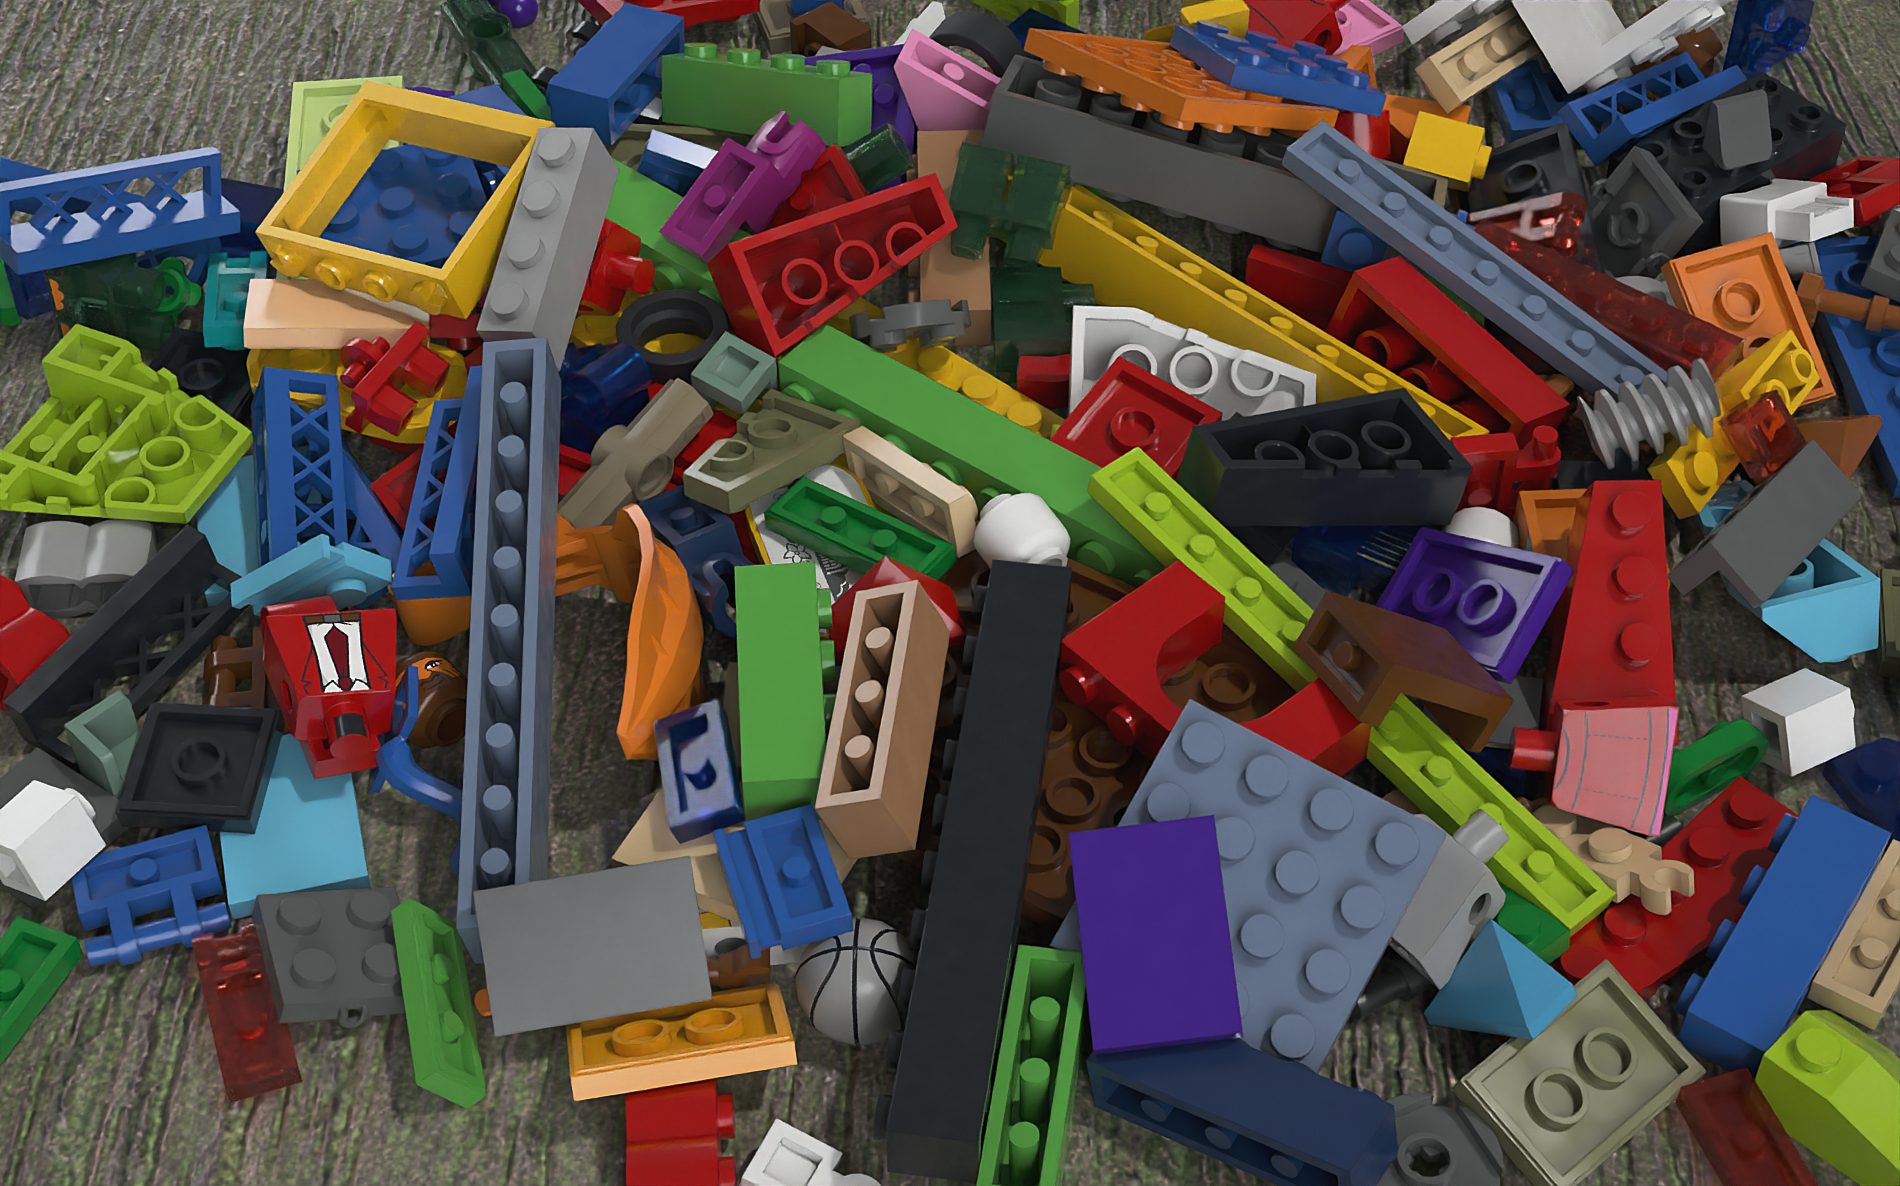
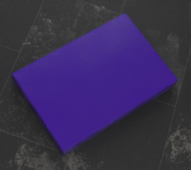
M1421 527L1376 606L1445 628L1494 680L1511 684L1574 570L1561 558Z
M1214 815L1069 833L1095 1055L1243 1037Z

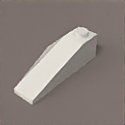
M1073 306L1068 416L1118 356L1223 413L1222 421L1229 420L1236 411L1246 417L1316 404V374L1249 349L1242 350L1207 337L1208 334L1191 328L1185 329L1155 318L1153 314L1137 308Z

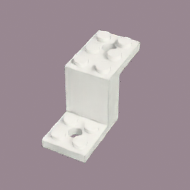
M1439 0L1403 25L1402 28L1412 45L1433 43L1437 47L1447 41L1453 43L1479 27L1476 21L1490 11L1498 15L1514 5L1567 93L1587 91L1590 94L1632 76L1633 73L1629 68L1634 65H1639L1647 60L1653 63L1663 58L1679 46L1675 38L1680 34H1686L1693 29L1696 32H1700L1713 25L1726 15L1722 6L1731 0H1668L1627 29L1622 25L1608 0Z

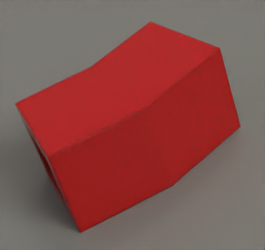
M1070 354L1053 357L1020 355L1017 391L1047 409L1068 407Z

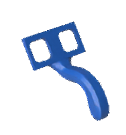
M408 665L395 690L391 729L383 735H377L381 746L375 755L378 767L370 769L369 791L379 793L384 782L387 780L392 787L406 796L437 809L452 818L458 825L460 836L450 855L449 865L453 873L459 876L463 788L453 782L424 771L417 766L406 740L418 719V667ZM406 700V708L403 716V707Z

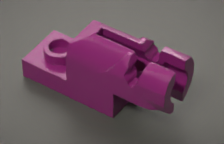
M779 111L773 119L766 121L746 148L727 138L659 232L667 242L707 264L729 243L738 229L751 236L764 231L785 200L801 185L802 171L810 172L825 151L826 144L814 130L800 119L792 126L789 123L790 117L785 111Z

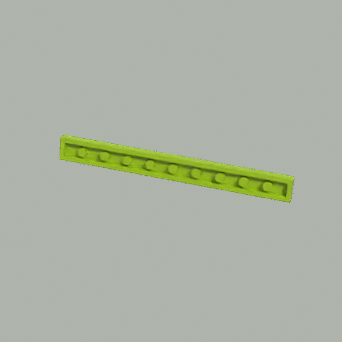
M1136 447L1090 476L1087 493L1166 568L1179 560L1225 596L1223 622L1297 693L1319 677L1293 648L1314 610L1139 447ZM1403 693L1399 694L1380 726L1371 725L1366 758L1425 815L1451 836L1478 809L1491 816L1505 830L1510 839L1485 865L1491 870L1497 880L1570 928V937L1608 908L1616 892Z

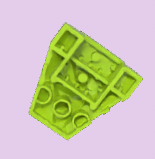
M75 324L42 360L51 394L50 398L4 449L0 450V510L187 524L254 443L252 431L203 395L191 398L181 391L178 386L177 377L164 367L157 372L142 362L140 349L129 341Z

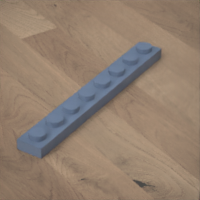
M1322 120L1286 149L1282 166L1593 397L1595 391L1605 389L1615 402L1618 403L1619 384L1630 381L1642 395L1643 378L1645 375L1652 373L1666 387L1667 372L1325 121Z

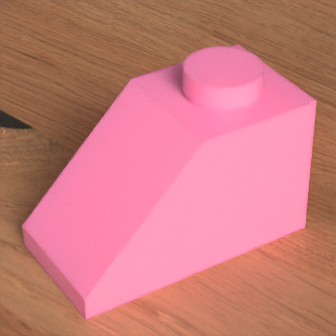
M912 29L893 68L918 131L985 130L993 93L1001 78Z

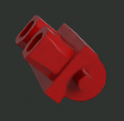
M415 321L391 348L389 343L379 336L371 343L360 338L349 339L339 352L340 360L346 370L341 374L340 380L346 387L353 389L351 398L355 404V409L346 418V426L361 434L372 423L398 437L410 424L418 405L417 401L401 392L400 389L407 384L427 398H433L443 387L448 377L450 364L427 347L431 333L430 329Z

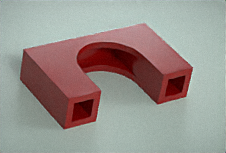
M1176 561L1061 640L1059 680L1062 689L1072 702L1079 706H1086L1104 721L1119 742L1126 746H1133L1153 763L1183 711L1168 699L1161 687L1170 677L1222 641L1225 596L1181 561ZM1320 677L1270 713L1251 721L1237 723L1339 777H1342L1367 757L1371 725L1358 721Z

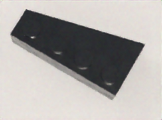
M1400 388L1193 426L1176 482L1223 526L1449 525L1473 467L1407 390Z

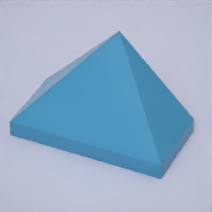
M1490 918L1454 969L1450 980L1437 993L1424 1012V1015L1429 1025L1534 1040L1578 995L1571 982Z

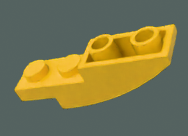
M1791 329L1780 332L1714 383L1720 403L1721 416L1713 418V437L1706 439L1695 424L1689 425L1688 445L1681 446L1671 432L1664 435L1663 453L1657 456L1647 470L1654 480H1661L1662 494L1678 519L1699 514L1750 448L1771 442L1821 379L1815 369L1812 357L1802 348Z

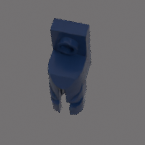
M684 484L636 503L650 522L655 538L671 548L685 567L701 615L726 638H737L736 623L726 613L725 603L727 602L736 611L734 566H750L754 564L743 555L734 522L722 511L685 496Z

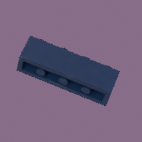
M1240 1038L1095 1055L1093 1050L1086 1059L1096 1108L1277 1186H1377L1398 1154L1393 1104L1383 1101L1378 1095L1367 1089H1353L1316 1074L1303 1063L1284 1061L1257 1050Z

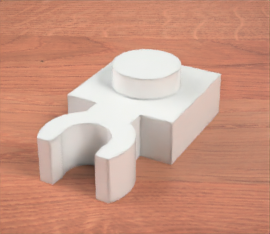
M776 1118L742 1176L739 1186H881V1184L864 1174L843 1176L837 1173L836 1169L842 1157V1152Z

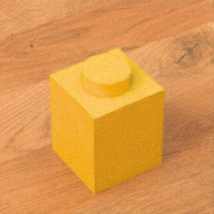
M1419 111L1403 165L1449 178L1447 187L1468 192L1472 178L1483 180L1492 147L1483 145L1485 128Z

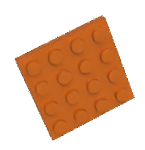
M1029 28L1024 46V51L1045 60L1043 64L1045 70L1070 77H1075L1077 74L1082 77L1081 86L1105 94L1117 92L1121 94L1120 104L1144 112H1153L1154 109L1161 113L1159 118L1161 123L1182 130H1193L1194 124L1197 122L1207 129L1222 133H1232L1233 127L1236 125L1239 129L1256 135L1270 136L1271 130L1274 128V130L1284 135L1301 138L1322 120L1334 128L1339 111L1328 106L1229 87L1170 46L1168 42Z

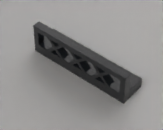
M186 525L3 701L25 741L81 774L72 747L57 738L65 730L64 725L106 699V689L117 678L139 674V684L129 694L125 695L130 700L135 718H137L150 705V702H153L211 644L213 639L218 637L250 605L248 604L241 609L232 607L230 593L218 606L196 609V600L214 583L231 592L230 583L242 577L217 562L205 534ZM185 630V639L173 650L152 653V644L162 634Z

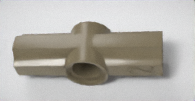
M679 378L675 381L670 379L628 427L615 425L602 434L591 453V468L559 502L558 513L574 528L614 525L617 512L621 508L661 494L673 475L674 459L714 415L710 404L697 393L694 387Z

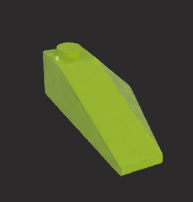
M1805 1011L1763 1055L1746 1105L1860 1186H1900V1059L1893 1051L1834 1011Z

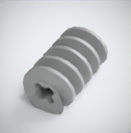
M1702 358L1693 360L1691 379L1678 365L1668 368L1666 387L1654 373L1645 375L1642 384V395L1630 381L1620 383L1618 403L1615 402L1605 389L1595 391L1593 411L1581 397H1577L1583 424L1592 449L1608 470L1614 468L1616 448L1621 447L1632 462L1639 460L1640 441L1646 440L1653 450L1660 454L1664 450V433L1671 432L1679 444L1685 446L1688 445L1689 425L1695 424L1706 439L1713 437V418L1721 416L1717 391L1711 374Z

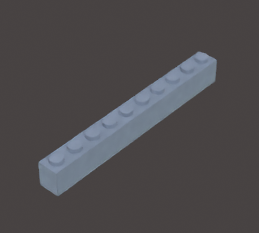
M547 337L483 342L456 929L475 964L484 962L473 891L547 879L561 379Z

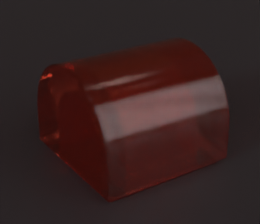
M1777 390L1758 394L1739 403L1726 412L1719 420L1721 429L1750 478L1770 476L1806 443Z

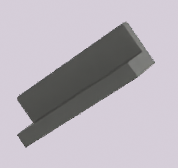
M1812 439L1769 471L1668 573V579L1684 596L1720 570L1750 606L1757 608L1767 601L1860 500L1861 493Z

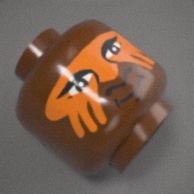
M434 651L417 652L396 661V688L408 665L418 667V719L407 741L419 748L427 749L435 746H450L465 736L468 678L446 657ZM406 700L403 707V716L406 708Z

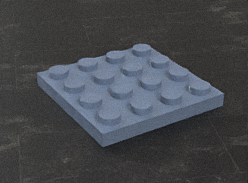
M1189 699L1117 827L1214 815L1243 1037H1240V1039L1244 1040L1251 1047L1284 1061L1303 1063L1316 1074H1319L1439 852L1447 832ZM1076 900L1050 944L1051 949L1082 952Z

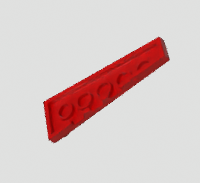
M1739 776L1661 848L1662 860L1680 861L1689 865L1694 870L1695 893L1691 897L1671 891L1672 911L1667 915H1660L1647 910L1642 905L1641 898L1633 894L1628 895L1619 903L1611 901L1608 908L1570 937L1569 949L1549 965L1574 986L1607 959L1637 994L1646 1001L1654 996L1658 986L1683 969L1689 973L1708 960L1706 953L1724 919L1726 918L1737 924L1747 908L1737 903V900L1753 868L1758 865L1768 870L1777 854L1767 849L1786 812L1797 818L1799 815ZM1490 1034L1502 1044L1511 1038L1510 1036Z

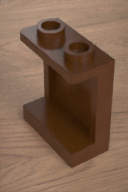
M1326 591L1293 645V648L1358 721L1379 727L1399 694L1404 693L1417 697L1464 749L1470 752L1480 753L1514 702V699L1445 628L1330 591Z

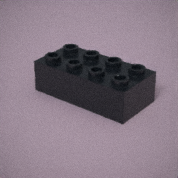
M1762 71L1612 154L1609 159L1606 179L1611 176L1634 146L1649 151L1704 221L1673 257V259L1709 250L1721 243L1720 198L1722 196L1745 193L1770 185V180L1773 179L1807 181L1836 167L1847 124L1825 111L1821 106L1812 103L1788 88L1778 79ZM1763 89L1767 93L1772 138L1771 158L1730 170L1720 168L1702 147L1712 101ZM1605 188L1603 189L1602 195L1607 193Z

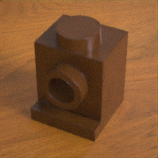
M832 1L790 21L792 54L812 57L817 54L822 46L846 52L872 48L871 29Z

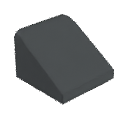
M1763 89L1712 101L1702 147L1720 168L1730 170L1771 158L1772 138L1767 93Z

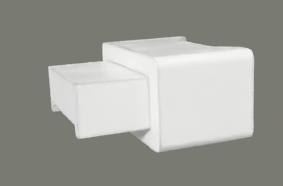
M1773 179L1770 180V185L1745 193L1727 194L1720 198L1722 246L1772 232L1778 249L1800 241L1812 242L1854 227L1853 198L1827 196V185L1822 182Z

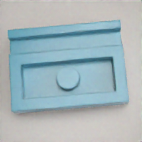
M320 534L230 583L232 607L241 609L250 604L254 606V614L260 616L263 606L330 595L339 612L346 607L361 604L367 599V596L392 584L393 580L391 560L345 542L335 547L331 546L329 536Z

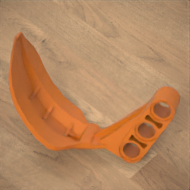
M631 503L621 508L617 512L614 525L574 528L558 513L555 597L596 584L613 591L614 596L619 601L633 604L627 637V666L623 701L616 731L627 760L673 762L688 753L697 743L704 726L707 698L703 671L700 665L704 630L700 608L688 573L676 553L655 538L650 522L639 505ZM431 559L417 568L415 577L437 575ZM392 584L387 586L409 640L414 644L421 646L436 645L470 628L472 596L397 600L391 588Z

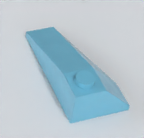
M1746 480L1721 485L1700 513L1695 515L1703 536L1705 537L1754 486ZM1825 538L1767 601L1757 608L1750 606L1721 571L1718 570L1728 593L1819 663L1841 662L1853 654L1878 648L1881 579Z

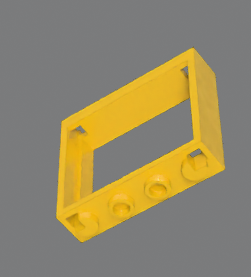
M366 80L255 233L272 258L270 261L272 266L288 277L296 278L302 276L324 282L326 285L337 290L348 288L367 293L382 302L389 303L394 300L413 305L431 315L443 313L467 319L491 284L539 128H556V126L551 121ZM389 139L510 167L506 176L441 269L319 238Z

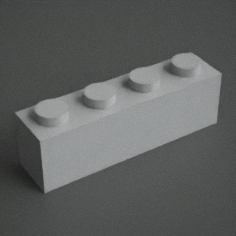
M539 128L476 329L484 342L547 337L558 371L561 369L619 172L618 167L594 128Z

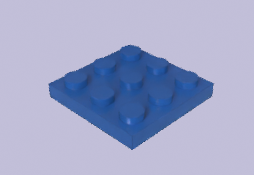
M1197 20L1195 28L1175 25L1170 46L1229 87L1377 117L1381 116L1387 95L1368 84L1370 80L1369 75L1347 68L1348 62L1340 58L1325 55L1326 49L1319 45L1295 40L1293 48L1277 45L1278 39L1276 37L1252 30H1246L1245 37L1241 38L1229 35V28L1205 20Z
M412 144L382 149L319 238L441 269L488 201L472 158Z

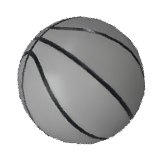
M856 917L852 918L853 931L809 943L801 955L796 971L795 985L799 1005L816 1030L836 1042L854 1046L860 1044V1046L884 1041L890 1037L892 1029L901 1030L906 1024L908 1013L898 1011L901 975L904 967L916 969L918 956L916 952L910 951V943L894 928L882 921L863 917L859 920Z

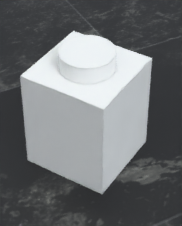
M1804 668L1741 696L1744 719H1747L1769 742L1767 752L1761 761L1791 777L1856 748L1853 723L1855 709L1851 699L1850 688L1809 669Z
M33 780L0 809V880L4 885L46 901L106 846L92 822L96 818L95 811L80 793L71 788L61 790Z

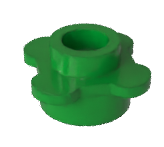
M174 257L164 259L161 266L149 270L144 277L137 281L135 286L137 297L143 300L147 307L154 310V320L163 326L174 325L181 312L189 306L196 307L200 305L204 297L202 287L199 284L192 283L185 274V264L183 261ZM171 286L174 289V294L171 297H167L165 290Z

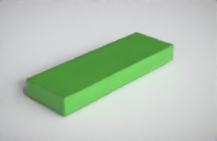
M408 898L391 910L416 1085L468 1109L486 1097V1088L461 937L456 929V922Z

